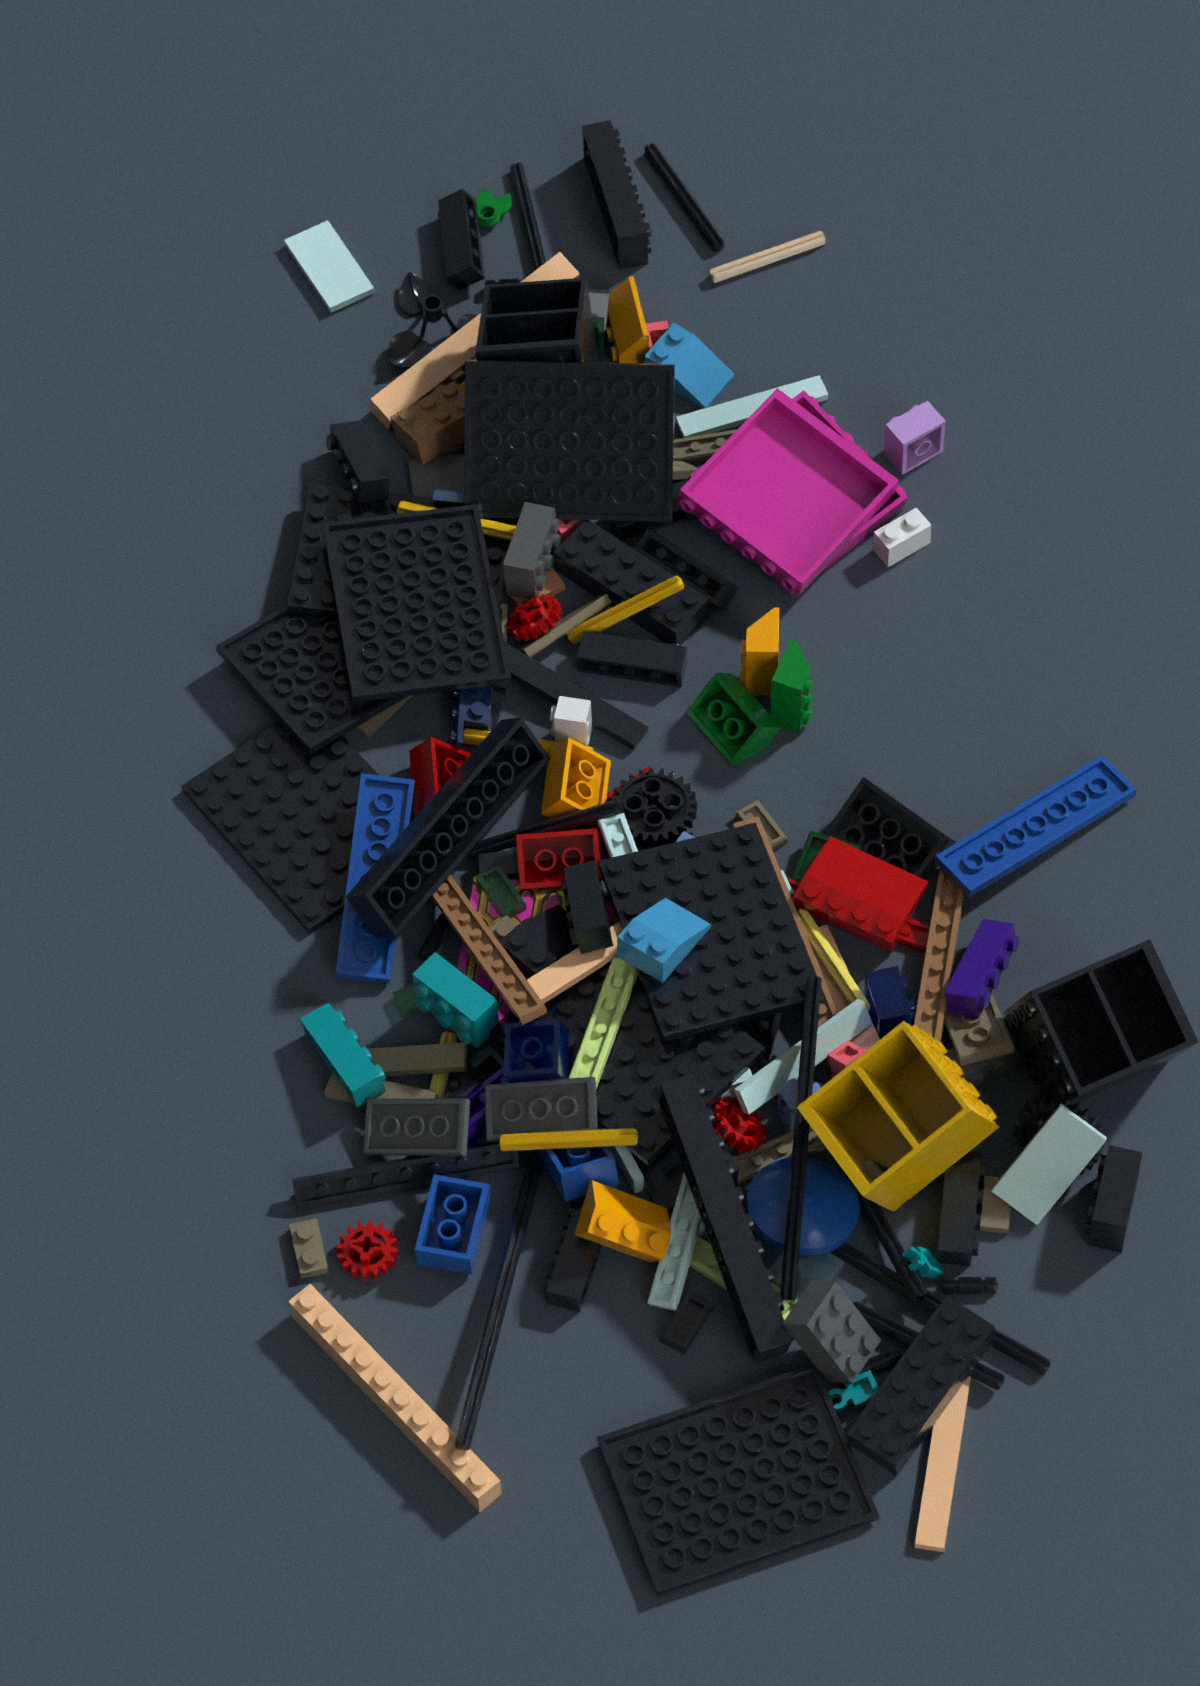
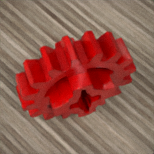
M542 594L539 598L533 596L529 602L523 601V606L515 607V613L509 614L510 620L506 621L507 628L513 638L516 637L518 641L521 639L528 641L530 637L537 639L541 633L545 635L547 634L546 630L555 628L554 622L561 620L559 616L563 614L562 607L551 594L547 597Z
M725 1096L723 1100L719 1099L712 1107L715 1123H712V1125L716 1126L714 1131L721 1134L723 1141L728 1143L729 1148L737 1146L739 1152L745 1149L748 1153H751L753 1149L757 1150L764 1142L763 1140L767 1137L764 1131L767 1127L760 1124L763 1118L754 1114L755 1111L751 1114L744 1113L737 1097L731 1100L728 1096Z
M372 1220L368 1221L367 1226H363L358 1221L356 1229L348 1226V1235L341 1234L339 1237L342 1244L336 1245L337 1253H339L337 1255L338 1263L342 1264L343 1272L346 1273L351 1270L353 1279L358 1275H362L363 1282H366L370 1275H372L375 1281L378 1280V1273L380 1272L388 1275L387 1266L395 1267L394 1258L399 1257L398 1248H396L398 1247L397 1238H392V1230L384 1231L383 1223H379L377 1227H374Z

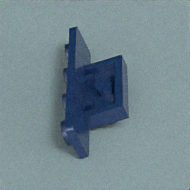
M492 685L452 690L451 700L455 701V707L451 708L450 722L454 723V727L449 733V745L458 749L461 748L463 726L478 729L489 728Z

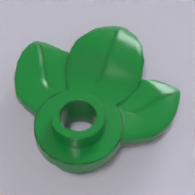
M483 189L476 199L479 226L490 228L497 225L500 221V216L511 209V195L505 194L496 198L490 191Z

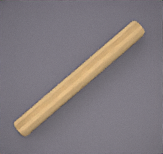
M817 231L711 268L709 270L710 278L713 283L822 246L825 244V236L822 231Z

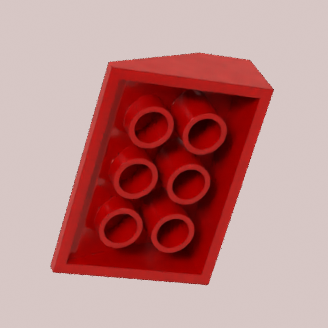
M830 836L805 873L793 896V903L796 909L807 910L811 916L893 953L900 936L928 885V881Z

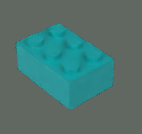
M436 952L433 953L412 974L415 1003L422 1011H429L433 1014L441 1026L444 1028L449 1027L456 1032V1035L463 1043H470L478 1049L491 1036L490 1031L499 1023L497 999Z

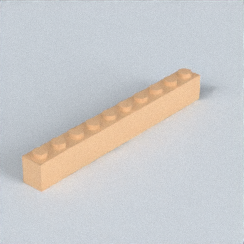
M559 252L521 282L578 278L580 273ZM481 313L370 399L369 410L387 430L393 427L391 416L444 387L451 381L457 382L465 374V361L477 360L475 351Z
M311 1284L288 1301L291 1317L479 1512L484 1510L502 1494L500 1479L471 1449L464 1451L455 1448L456 1434Z

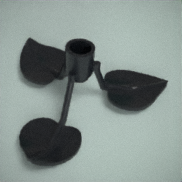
M409 272L400 287L399 305L406 314L411 316L423 312V324L419 336L411 331L399 332L393 336L389 343L390 363L399 368H411L431 352L430 343L422 340L425 336L428 322L436 323L444 317L451 329L458 331L478 315H462L458 319V326H456L449 317L448 311L443 310V302L438 289L432 283Z

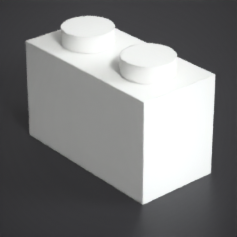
M914 508L874 531L873 550L889 567L930 544L932 525L917 508Z
M559 696L557 706L553 705L551 709L550 721L553 722L551 736H555L556 742H562L570 737L582 745L588 746L592 732L591 701Z

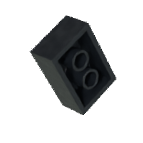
M1109 1145L1107 1155L1101 1154L1097 1179H1095L1092 1201L1086 1220L1085 1234L1090 1235L1089 1246L1122 1253L1143 1152Z

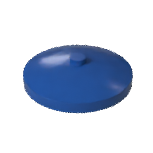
M792 1157L776 1160L758 1171L748 1187L745 1204L746 1214L750 1213L754 1223V1231L766 1243L781 1251H784ZM807 1158L799 1250V1255L802 1256L824 1254L843 1245L853 1234L860 1213L859 1197L851 1181L834 1166L813 1158Z

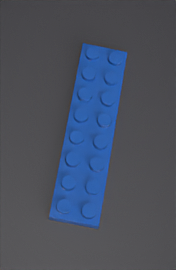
M1101 755L937 854L935 863L970 898L1136 796L1137 789Z
M361 773L346 895L409 825L415 780ZM345 897L335 977L390 984L395 937L375 938Z

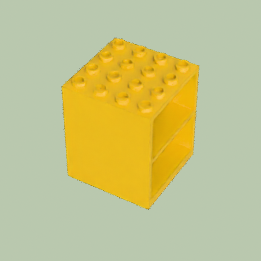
M905 1021L900 1023L797 1107L862 1196L893 1212L999 1128L994 1121L997 1115L992 1108L978 1100L981 1094L971 1082L968 1083L961 1076L964 1072L954 1060L951 1061L948 1056L944 1055L948 1052L944 1045L938 1039L935 1040L931 1034L928 1035L923 1029L920 1030L916 1024L911 1026ZM869 1159H873L889 1169L873 1180L863 1167V1164Z

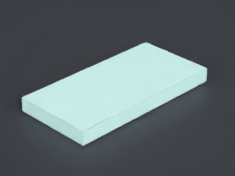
M328 220L284 240L285 247L330 313L375 293L373 285Z
M1060 1104L993 1186L992 1192L1038 1225L1106 1142L1107 1137Z

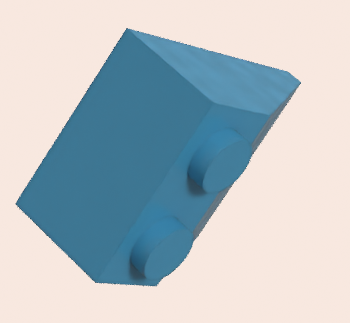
M675 323L666 330L644 356V364H675V393L702 409L708 408L735 377V374L694 334Z
M664 898L633 918L618 935L617 957L663 983L711 928V924Z

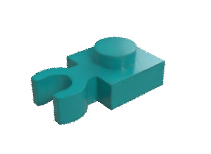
M917 1246L916 1248L910 1247L902 1253V1256L908 1258L911 1262V1265L908 1266L909 1269L916 1271L920 1276L937 1280L944 1274L932 1250Z
M868 1370L859 1374L853 1384L844 1383L845 1389H832L828 1394L831 1400L835 1398L841 1399L839 1404L834 1405L835 1411L838 1414L844 1412L851 1403H853L856 1410L867 1406L879 1390V1387L871 1371Z

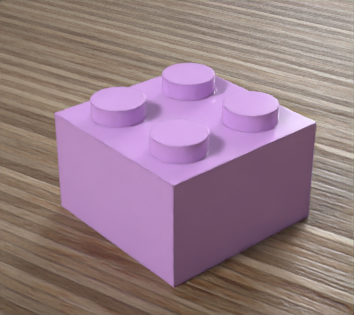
M929 401L913 406L908 412L899 417H893L885 424L884 455L901 475L907 473L944 452L946 421Z

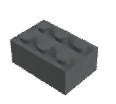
M528 502L524 503L503 563L506 595L531 599L533 596L538 597L539 591H544L546 585L545 574L547 570L550 571L552 568V553L554 549L556 550L559 547L561 535L557 534L559 519H556L555 508Z
M811 1280L782 1323L827 1382L853 1384L881 1341L836 1281Z

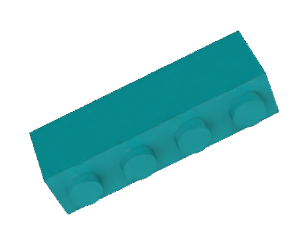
M327 1003L300 1018L306 1037L357 1108L367 1103V1099H374L386 1092L383 1083L386 1076L379 1064L373 1065L370 1052L366 1046L360 1047L358 1044L360 1042L353 1028L347 1029L345 1026L347 1024L340 1010L334 1011L331 1005Z

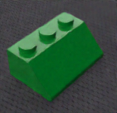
M794 639L790 640L771 680V717L781 728L800 734L804 725L808 726L813 716V711L810 708L814 696L810 694L814 681H811V668L797 641Z
M715 673L686 710L689 717L732 766H737L766 748L781 729L779 724L734 674Z

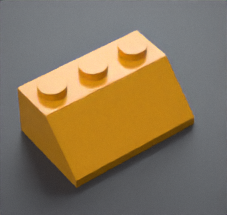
M631 276L609 293L606 337L608 342L613 343V347H610L613 362L644 364V356L649 351V335L634 276Z
M778 607L771 609L747 628L746 640H741V682L743 685H746V688L753 696H771V680L778 667Z
M570 737L566 738L549 752L550 759L547 765L542 815L553 819L606 803L611 760ZM598 822L591 823L588 825H598Z
M591 1180L574 1235L649 1263L663 1261L671 1236L668 1209Z

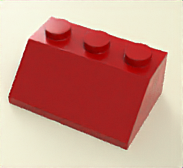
M429 737L409 750L411 779L415 780L413 790L414 818L465 762L470 753L433 737Z
M598 828L514 835L515 860L520 889L562 886L561 880L565 879L564 868L594 860H596L598 867V861L600 860Z

